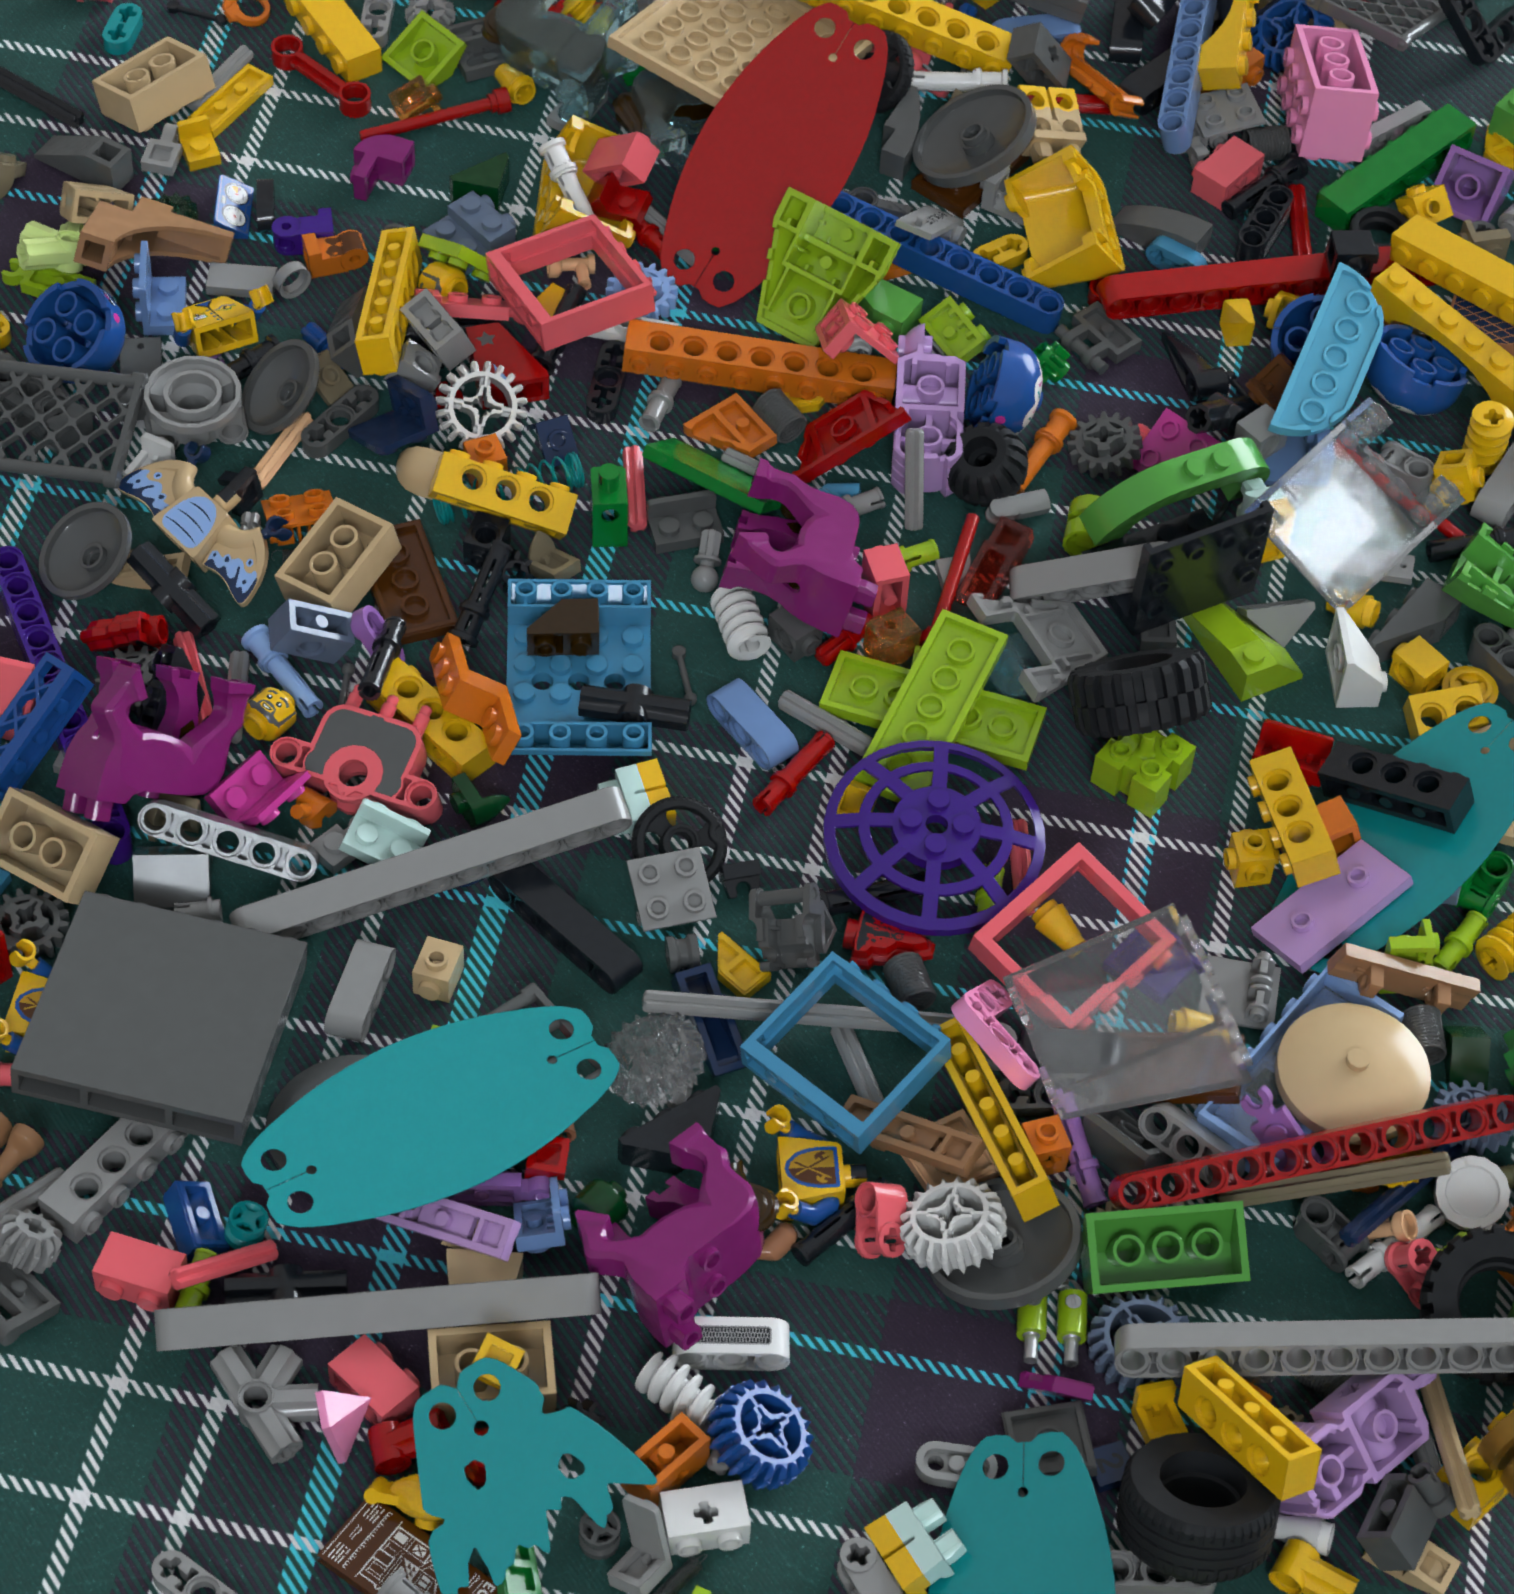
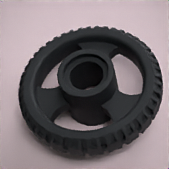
M882 30L887 37L888 58L884 82L876 109L877 114L887 112L896 107V104H899L903 96H906L914 76V58L910 45L901 35L889 30ZM867 53L862 60L871 58L874 53Z
M684 796L661 799L650 805L640 815L634 826L631 837L633 859L647 857L644 843L646 833L650 832L660 837L658 843L660 854L674 852L670 845L671 837L674 835L683 836L688 842V849L701 846L712 848L714 850L712 858L705 868L708 883L714 879L720 871L719 867L724 864L728 847L725 828L719 816L699 800ZM676 809L687 810L701 817L705 824L698 831L687 824L672 826L667 820L666 811Z

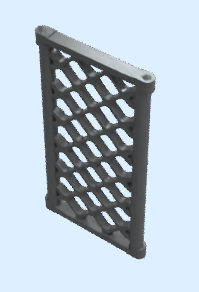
M1305 0L1309 7L1363 32L1398 51H1405L1412 45L1413 41L1447 19L1437 0H1367L1370 2L1362 0Z
M0 359V373L10 374L12 384L0 392V407L3 410V415L0 417V426L5 422H11L15 428V432L0 441V471L100 483L106 488L118 489L143 401L144 387L149 381L148 373L133 372V374H123ZM30 378H42L45 384L44 388L31 397L26 396L23 386L29 382ZM63 381L75 382L77 391L67 399L59 400L55 395V390L61 386ZM96 384L106 385L110 392L109 396L97 404H92L87 398L88 393L94 389ZM128 388H131L133 391L128 408H124L120 402V397L127 392ZM14 391H20L24 401L12 410H6L2 400ZM48 394L52 395L56 400V405L44 414H39L34 407L35 403ZM84 398L89 405L88 410L76 418H71L67 412V407L78 399ZM112 402L118 403L121 413L112 420L104 422L99 415L100 410ZM31 408L36 415L35 419L22 428L17 427L14 417L23 410ZM58 412H64L68 418L67 424L54 432L50 431L46 421ZM91 416H96L101 422L100 427L89 435H82L78 428L79 424ZM124 420L120 438L115 439L111 429ZM37 426H44L47 431V437L35 445H29L25 438L26 434ZM69 430H76L80 440L68 449H62L58 443V438ZM104 433L109 434L113 440L112 445L100 453H95L90 443ZM22 439L27 446L26 451L18 459L7 458L5 448L14 441ZM50 443H55L59 449V454L53 458L51 463L39 462L37 457L38 451ZM82 447H87L92 453L91 459L85 463L84 467L72 466L70 456ZM115 452L111 470H105L102 464L103 459Z

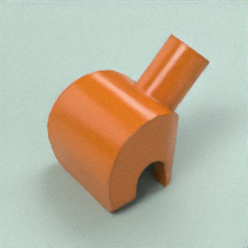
M305 786V791L296 798V804L291 807L290 814L294 819H298L302 825L310 829H317L322 827V820L325 816L330 818L336 813L337 803Z

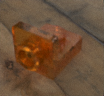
M422 75L417 76L388 94L400 120L417 116L430 107L434 111L442 109L440 101L443 100L441 92L434 83L429 85Z

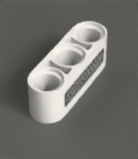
M694 1316L695 1323L701 1327L703 1335L701 1340L685 1351L676 1343L672 1344V1355L675 1354L679 1357L676 1364L679 1368L687 1364L691 1369L778 1371L786 1368L790 1363V1326L785 1320L779 1318Z

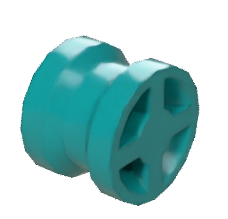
M241 1201L231 1208L224 1230V1237L232 1248L239 1249L263 1241L264 1232L267 1229L269 1220L268 1213L264 1207L253 1201Z

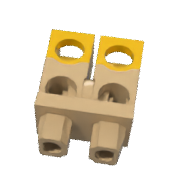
M1019 85L1017 88L1022 90L1027 96L1034 95L1031 103L1037 115L1034 135L1028 146L1021 153L1022 156H1031L1033 164H1036L1071 144L1081 154V148L1087 139L1083 132L1075 90L1048 87L1046 90L1043 86ZM1056 97L1063 98L1059 104L1056 102Z

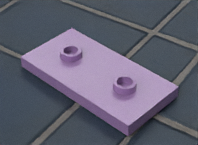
M1362 839L1337 858L1341 874L1300 887L1251 927L1253 936L1302 974L1413 885L1411 875Z

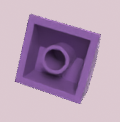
M1452 144L1434 185L1444 184L1454 214L1453 217L1462 221L1470 219L1472 223L1474 221L1490 223L1504 202L1514 180V170Z

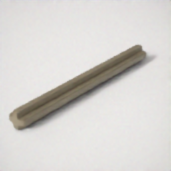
M1442 1151L1329 1169L1219 1193L1217 1198L1218 1202L1243 1200V1206L1246 1207L1443 1176L1451 1173V1161L1448 1153Z

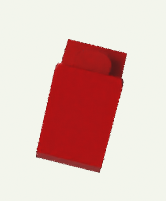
M610 172L596 181L587 197L592 211L597 217L619 222L626 219L637 226L641 225L653 200L648 191L621 186L614 172Z

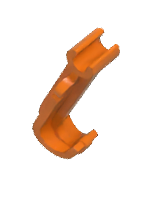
M1081 32L1071 33L1066 36L1060 46L1072 59L1069 75L1108 104L1113 116L1134 120L1139 119V116L1134 113L1133 107L1134 105L1144 106L1143 99L1139 96L1128 95L1085 62L1084 49L1086 45L1099 46L1100 41L1089 34Z

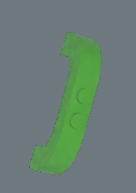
M1242 437L1228 440L1169 459L1133 475L1096 499L1079 517L1094 545L1097 546L1123 537L1141 519L1171 503L1221 487L1228 502L1243 497L1241 492L1242 482L1260 477L1265 483L1270 476V469L1253 439Z

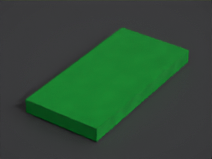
M676 438L645 445L642 453L643 458L759 515L780 509L781 503L776 500L748 497L752 485V475Z

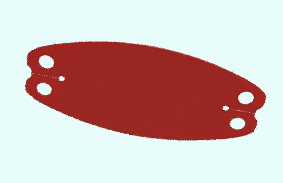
M822 4L802 15L782 31L746 66L731 84L701 129L681 172L670 206L663 235L660 261L661 269H667V277H675L676 285L690 284L693 287L695 286V288L699 289L701 298L715 307H724L736 302L763 282V279H766L769 259H767L768 248L772 247L775 229L772 227L773 219L788 187L829 207L832 206L860 156L876 113L888 58L887 37L884 31L869 23L863 25L854 23L849 20L847 11L836 4ZM822 18H829L835 24V32L828 38L819 37L815 32V24ZM866 39L873 43L875 52L871 58L862 60L855 55L854 46L858 41ZM836 53L837 60L834 62L830 61L829 56ZM714 247L720 249V253L718 255L712 254L711 250ZM682 249L690 250L695 256L694 265L685 270L679 269L674 263L675 254ZM721 271L729 272L734 278L733 287L726 292L718 291L713 285L714 276Z

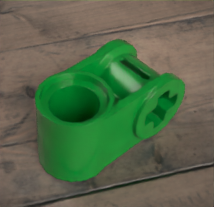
M1492 851L1481 866L1462 884L1457 906H1452L1456 908L1461 906L1468 911L1475 910L1484 915L1488 921L1500 899L1506 893L1514 869L1511 857L1501 851Z

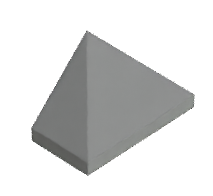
M1305 598L1237 606V612L1282 647L1288 644L1315 610V602Z

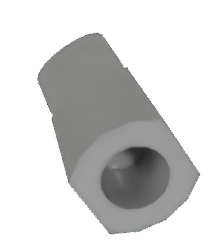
M1045 489L993 499L990 506L986 509L985 517L991 524L998 525L1015 519L1019 520L1047 514L1051 509L1050 499Z

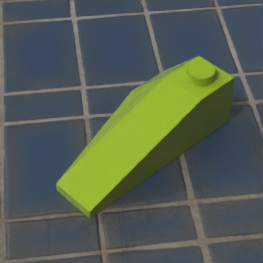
M1225 602L1183 617V620L1241 702L1303 678V673L1284 647Z

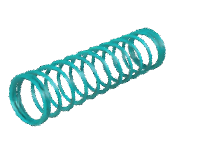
M574 451L568 452L564 461L560 457L554 456L551 465L542 459L538 469L532 463H528L525 472L528 473L529 466H532L538 475L539 482L544 483L541 467L542 463H545L552 474L553 482L558 483L554 471L555 460L558 459L565 470V477L570 490H573V484L578 489L580 487L583 488L585 484L583 467L578 455ZM515 466L512 473L515 474L516 470H523L520 467ZM477 478L474 479L472 487L468 482L462 481L469 489H476ZM499 484L501 499L507 501L502 484ZM534 495L530 496L531 501L534 500ZM432 498L439 522L442 525L449 524L450 520L454 523L455 517L451 505ZM461 508L464 518L467 519V509Z

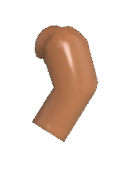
M787 1222L778 1224L764 1240L763 1250L757 1260H780L797 1241V1232L794 1226Z

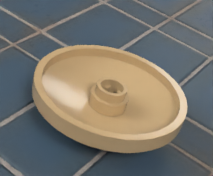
M1335 1003L1308 1011L1295 1020L1288 1028L1281 1040L1275 1059V1079L1282 1100L1291 1113L1314 1132L1422 1110L1430 1092V1066L1426 1053L1417 1038L1394 1017L1365 1005ZM1394 1126L1387 1130V1140L1398 1136ZM1356 1133L1353 1134L1349 1144L1361 1145L1360 1137Z

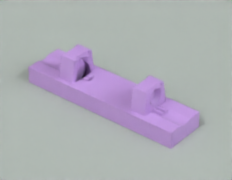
M446 1198L417 1207L414 1210L410 1209L374 1218L378 1221L506 1262L510 1258L514 1241L522 1225L513 1219Z

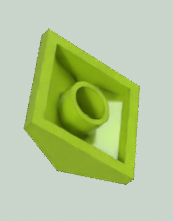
M421 10L384 52L382 60L426 93L452 77L467 45Z

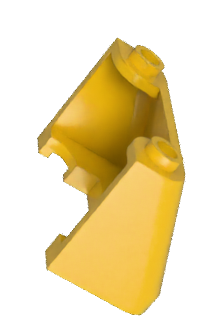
M572 115L556 138L563 137L565 139L566 145L564 147L571 162H575L578 167L576 175L586 197H588L595 182L582 171L597 140L618 134ZM545 158L541 171L533 236L588 216L573 209L574 201L564 198L558 183H554L550 179L549 173L551 171ZM598 217L604 226L610 227L613 237L617 242L621 241L626 249L631 247L636 235L631 221L625 219L619 222Z
M1072 144L1004 180L1007 192L1004 195L1005 203L1012 213L1017 212L1023 219L1032 257L1024 260V268L1021 270L1022 276L1045 287L1053 288L1102 279L1125 271V264L1105 186L1096 170Z

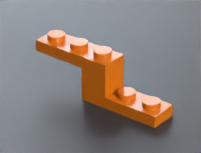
M447 632L442 642H437L434 645L429 657L442 708L449 713L480 725L483 729L491 760L505 765L522 736L508 687L469 670L460 637Z

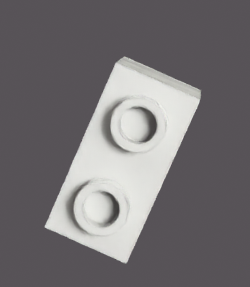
M742 1480L659 1493V1508L670 1555L678 1554L681 1557H691L703 1550L719 1548L723 1551H730L749 1543L751 1523Z

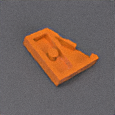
M737 392L683 424L686 436L722 450L733 448L752 458L777 444V435Z

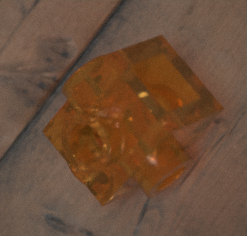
M900 606L884 615L875 616L866 624L863 648L869 658L893 665L902 664L914 654L915 646L920 644L922 630Z

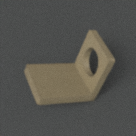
M326 349L317 353L320 377L316 391L327 406H330L352 389L354 385L342 368L331 360L330 353Z

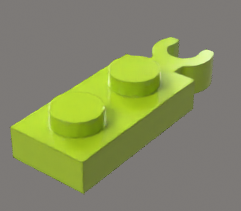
M11 258L9 260L10 269L14 272L2 270L1 272L2 280L5 284L10 286L20 285L22 293L34 297H39L47 288L57 282L65 284L77 281V278L88 280L97 286L96 279L77 273H64L55 268L23 270L19 266L18 258Z

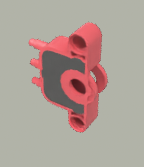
M359 684L354 686L353 691L350 692L345 704L334 706L325 713L311 743L285 736L274 741L270 747V758L282 778L307 770L311 778L303 786H308L322 793L328 791L330 799L337 803V809L347 815H355L364 798L382 803L389 810L406 818L414 819L423 825L436 822L442 815L443 806L436 787L432 782L420 778L428 757L422 740L432 713V708L427 705L421 707L411 725L393 718L399 702L398 697L395 695L388 696L379 714L359 708L363 698L359 695ZM288 756H296L293 761L282 763ZM354 776H367L359 785H346L349 779ZM421 799H431V801L424 806L416 805L418 801H420Z

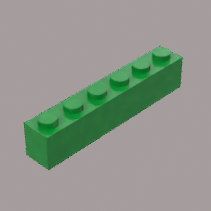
M1446 104L1438 111H1432L1426 119L1416 126H1410L1396 140L1388 141L1380 151L1374 155H1368L1354 169L1346 170L1338 180L1330 185L1323 186L1316 196L1317 204L1314 216L1333 230H1349L1350 222L1357 212L1366 207H1386L1405 194L1406 189L1419 184L1439 170L1452 144L1465 150L1469 149L1477 124L1450 104Z

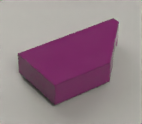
M1028 1371L1020 1373L1017 1386L1072 1400H1082V1402L1090 1404L1095 1386L1090 1383L1056 1375L1045 1374L1044 1376Z

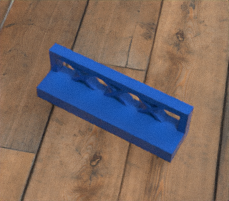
M48 652L42 657L0 717L1 801H3L9 787L18 789L23 787L94 686L92 682L77 670ZM52 666L61 670L52 683L44 685V677ZM36 698V706L31 713L23 715L22 708L27 701ZM14 729L12 740L8 744L1 746V738L5 732Z

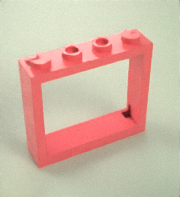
M595 214L485 253L489 280L545 352L655 311L654 297L657 296V291L652 285V278L644 275L638 261L631 259L627 254L624 244L621 241L617 242L613 237L610 227L604 226ZM593 249L625 288V290L550 316L519 275Z
M1078 842L976 932L968 949L1048 1029L1088 1032L1094 1025L1091 1020L1099 1012L1104 1016L1107 1015L1119 1003L1120 998L1117 996L1127 988L1131 992L1146 978V975L1143 973L1152 964L1156 968L1162 965L1164 960L1172 953L1169 947L1175 935ZM1079 871L1151 944L1070 1016L997 942L1072 875Z

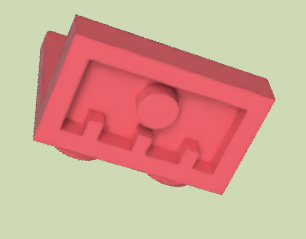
M840 298L815 327L823 351L833 359L839 352L844 353L852 345L854 335L857 334L895 365L898 363L899 354L896 350L898 345L891 338L893 336L891 330L879 321L876 324L866 318L868 313L854 301L848 304Z

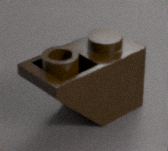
M598 598L562 599L527 628V656L599 655Z

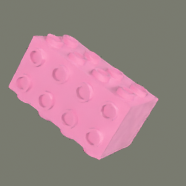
M1295 24L1291 45L1286 47L1284 51V74L1278 77L1276 87L1277 95H1281L1282 99L1281 109L1286 112V126L1291 129V143L1295 144L1298 156L1308 160L1331 159L1340 163L1362 162L1365 150H1369L1371 146V124L1377 121L1379 114V104L1377 102L1379 92L1359 32L1355 29Z

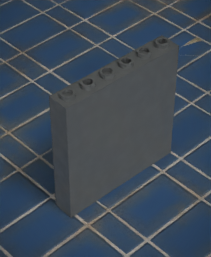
M84 891L10 1068L12 1092L242 1146L307 966L308 942L300 941L293 937H283L261 932L254 928L239 927L215 919L209 920L196 917L181 911L157 908L142 902L114 898L107 894Z

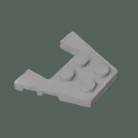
M971 593L966 603L982 625L1013 622L1023 639L1030 646L1042 666L1023 669L1018 680L1033 702H1039L1066 686L1070 672L1075 668L1090 662L1099 661L1108 655L1107 650L1074 603L1031 599L1030 604L1013 602L1010 596H1003L1000 601L983 599L984 595L982 593Z

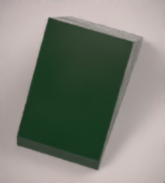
M506 152L449 176L450 200L454 202L469 192L474 191L480 197L482 195L489 196L494 203L495 210L499 212L510 180L509 155Z
M1443 1025L1447 1055L1444 1058L1447 1088L1451 1082L1461 1088L1463 1080H1467L1471 1087H1477V1084L1482 1082L1484 1090L1487 1091L1491 1038L1479 1026Z

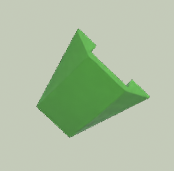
M1483 522L1453 563L1441 590L1471 609L1514 629V548L1507 542L1499 545L1489 535L1493 529Z

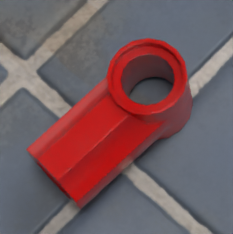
M439 1407L430 1410L429 1420L435 1428L445 1430L451 1427L444 1411ZM413 1418L403 1422L384 1421L377 1423L368 1430L367 1436L377 1474L395 1475L407 1470L411 1466V1459L417 1457Z

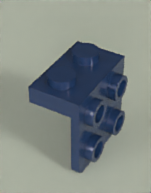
M400 375L386 379L393 410L348 429L351 439L379 455L393 454L399 447L409 443L422 442L427 439L428 435L439 431L435 413L437 411V402L434 396Z

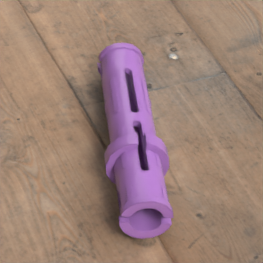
M1068 1089L1050 1095L1048 1099L1051 1102L1054 1115H1059L1072 1145L1069 1155L1071 1166L1068 1167L1070 1176H1075L1084 1209L1100 1206L1108 1202V1198L1105 1196L1097 1171L1100 1164L1098 1159L1092 1156L1084 1126L1073 1097V1091Z

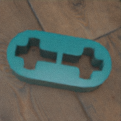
M123 3L118 5L111 14L102 33L104 49L109 54L123 55L132 49L143 27L142 10L138 5Z

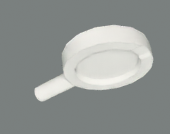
M1468 1155L1456 1158L1451 1162L1450 1174L1437 1177L1433 1197L1436 1207L1441 1211L1440 1214L1444 1216L1446 1222L1460 1230L1469 1231V1229L1481 1226L1484 1231L1491 1230L1492 1225H1496L1495 1223L1504 1214L1509 1205L1510 1188L1507 1177L1498 1165L1485 1157Z

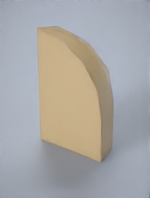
M420 446L406 448L400 453L396 464V474L399 483L405 490L432 500L427 495L438 458L443 452Z

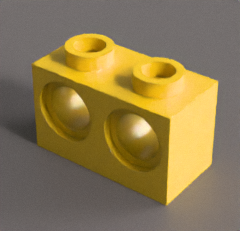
M1479 683L1409 695L1402 709L1411 741L1433 728L1426 726L1421 720L1422 717H1430L1438 725L1457 714L1456 711H1463L1467 708L1483 704L1484 701ZM1484 716L1475 717L1470 720L1468 728L1473 732L1487 726L1489 719Z

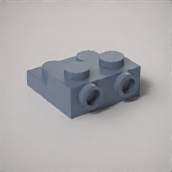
M474 191L447 206V216L422 230V234L425 233L464 245L486 257V252L516 242V223L513 217L508 213L501 215L495 210L494 203L489 196L482 195L480 197ZM467 267L466 271H462L464 272L465 276H467L468 274L472 273L473 270Z

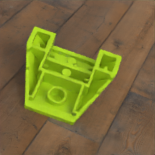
M788 187L773 219L772 227L775 229L772 247L768 248L767 259H769L766 280L763 279L756 322L798 344L817 347L820 341L815 327L840 298L848 304H851L853 301L859 304L887 274L901 244L863 223Z

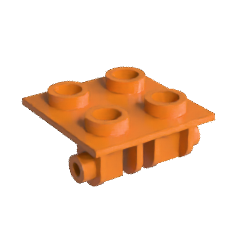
M310 489L301 495L288 496L286 494H277L271 496L268 500H262L261 505L266 521L271 516H280L289 521L288 524L283 525L281 528H287L293 533L287 541H280L272 536L269 538L270 544L277 543V546L295 544L294 527H296L298 543L302 541L301 526H306L308 533L311 525L317 522L332 503L333 498L330 490Z

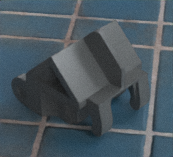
M815 882L805 883L803 887L770 891H764L762 888H753L750 890L749 919L756 925V941L758 942L759 949H762L763 959L766 960V962H760V970L762 972H773L781 969H804L818 966L820 964L819 954L827 953L837 930L825 902L820 900L818 885ZM803 902L802 914L794 915V918L776 920L770 907L773 905Z

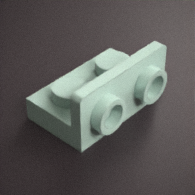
M364 798L338 850L370 865L422 848L431 830L422 826L414 819L406 818L389 810L382 803Z

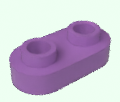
M367 605L353 612L350 627L353 635L362 642L371 657L373 654L372 644L375 637L381 633L385 621L373 606ZM402 648L398 657L405 662V654Z

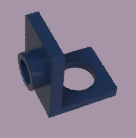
M568 415L526 426L527 431L535 429L543 459L550 465L554 456H558L564 461L568 452L574 451L579 457ZM558 459L555 460L554 467L562 465Z

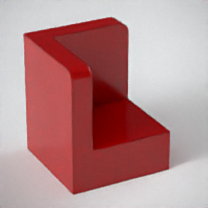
M556 1137L527 1157L524 1179H529L533 1176H557L558 1180L564 1181L570 1139Z

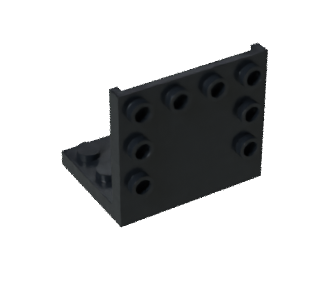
M1268 500L1261 502L1258 510L1215 525L1204 509L1201 508L1085 550L1082 554L1144 544L1133 592L1106 597L1130 634L1135 636L1173 620H1178L1253 592L1275 509ZM1158 541L1167 542L1156 547H1152L1150 542Z

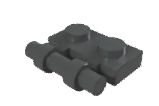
M1099 301L1073 315L1072 325L1075 328L1069 330L1064 324H1061L1054 332L1061 339V345L1068 351H1074L1081 357V363L1088 369H1094L1099 375L1104 374L1109 367L1103 358L1108 357L1117 364L1141 350L1142 340L1120 320H1113L1107 317ZM1088 339L1094 346L1089 348L1083 340Z

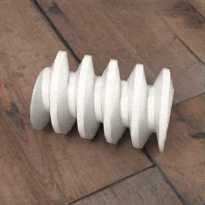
M719 587L716 589L711 597L710 605L719 630L722 633L728 654L734 659L745 661L757 659L764 655L770 648L771 638L767 636L768 630L764 625L763 617L760 615V609L756 604L752 590L742 587H734L733 589Z
M663 1352L656 1353L639 1373L635 1382V1389L642 1394L647 1393L648 1399L653 1403H659L660 1409L665 1413L672 1412V1419L683 1412L705 1433L711 1424L707 1417L714 1408L715 1400L711 1399L715 1391V1386L709 1384L700 1390L699 1387L703 1380L700 1374L688 1380L686 1378L691 1369L689 1365L685 1364L676 1371L674 1368L679 1357L673 1354L664 1361L662 1359Z

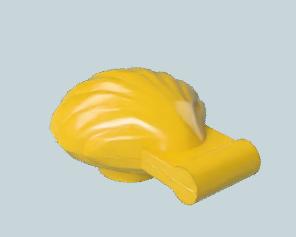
M419 1474L409 1475L395 1482L388 1481L384 1477H377L364 1492V1500L367 1503L376 1504L378 1502L395 1505L403 1513L415 1518L414 1524L421 1529L434 1531L445 1521L443 1518L431 1516L423 1509Z

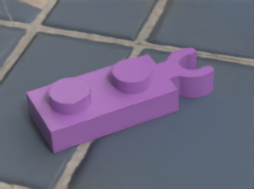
M1262 1085L1257 1091L1262 1098V1104L1253 1103L1248 1095L1243 1096L1240 1101L1243 1110L1257 1118L1250 1126V1129L1261 1144L1305 1135L1285 1104L1277 1109L1274 1108L1272 1105L1273 1095L1267 1086ZM1313 1147L1312 1157L1316 1162H1319L1321 1157ZM1281 1149L1275 1155L1280 1160L1278 1170H1282L1287 1164V1155Z
M505 1170L479 1185L446 1197V1199L465 1205L513 1206V1203L546 1199L549 1198L550 1191L549 1177L533 1176L529 1179H522V1173H512Z

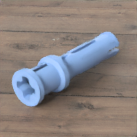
M259 624L249 629L244 634L241 645L246 651H251L257 658V664L261 671L272 674L283 690L293 697L296 706L304 717L310 718L318 714L319 711L314 705L322 709L323 702L315 695L288 661V654L270 650L269 627L265 624Z

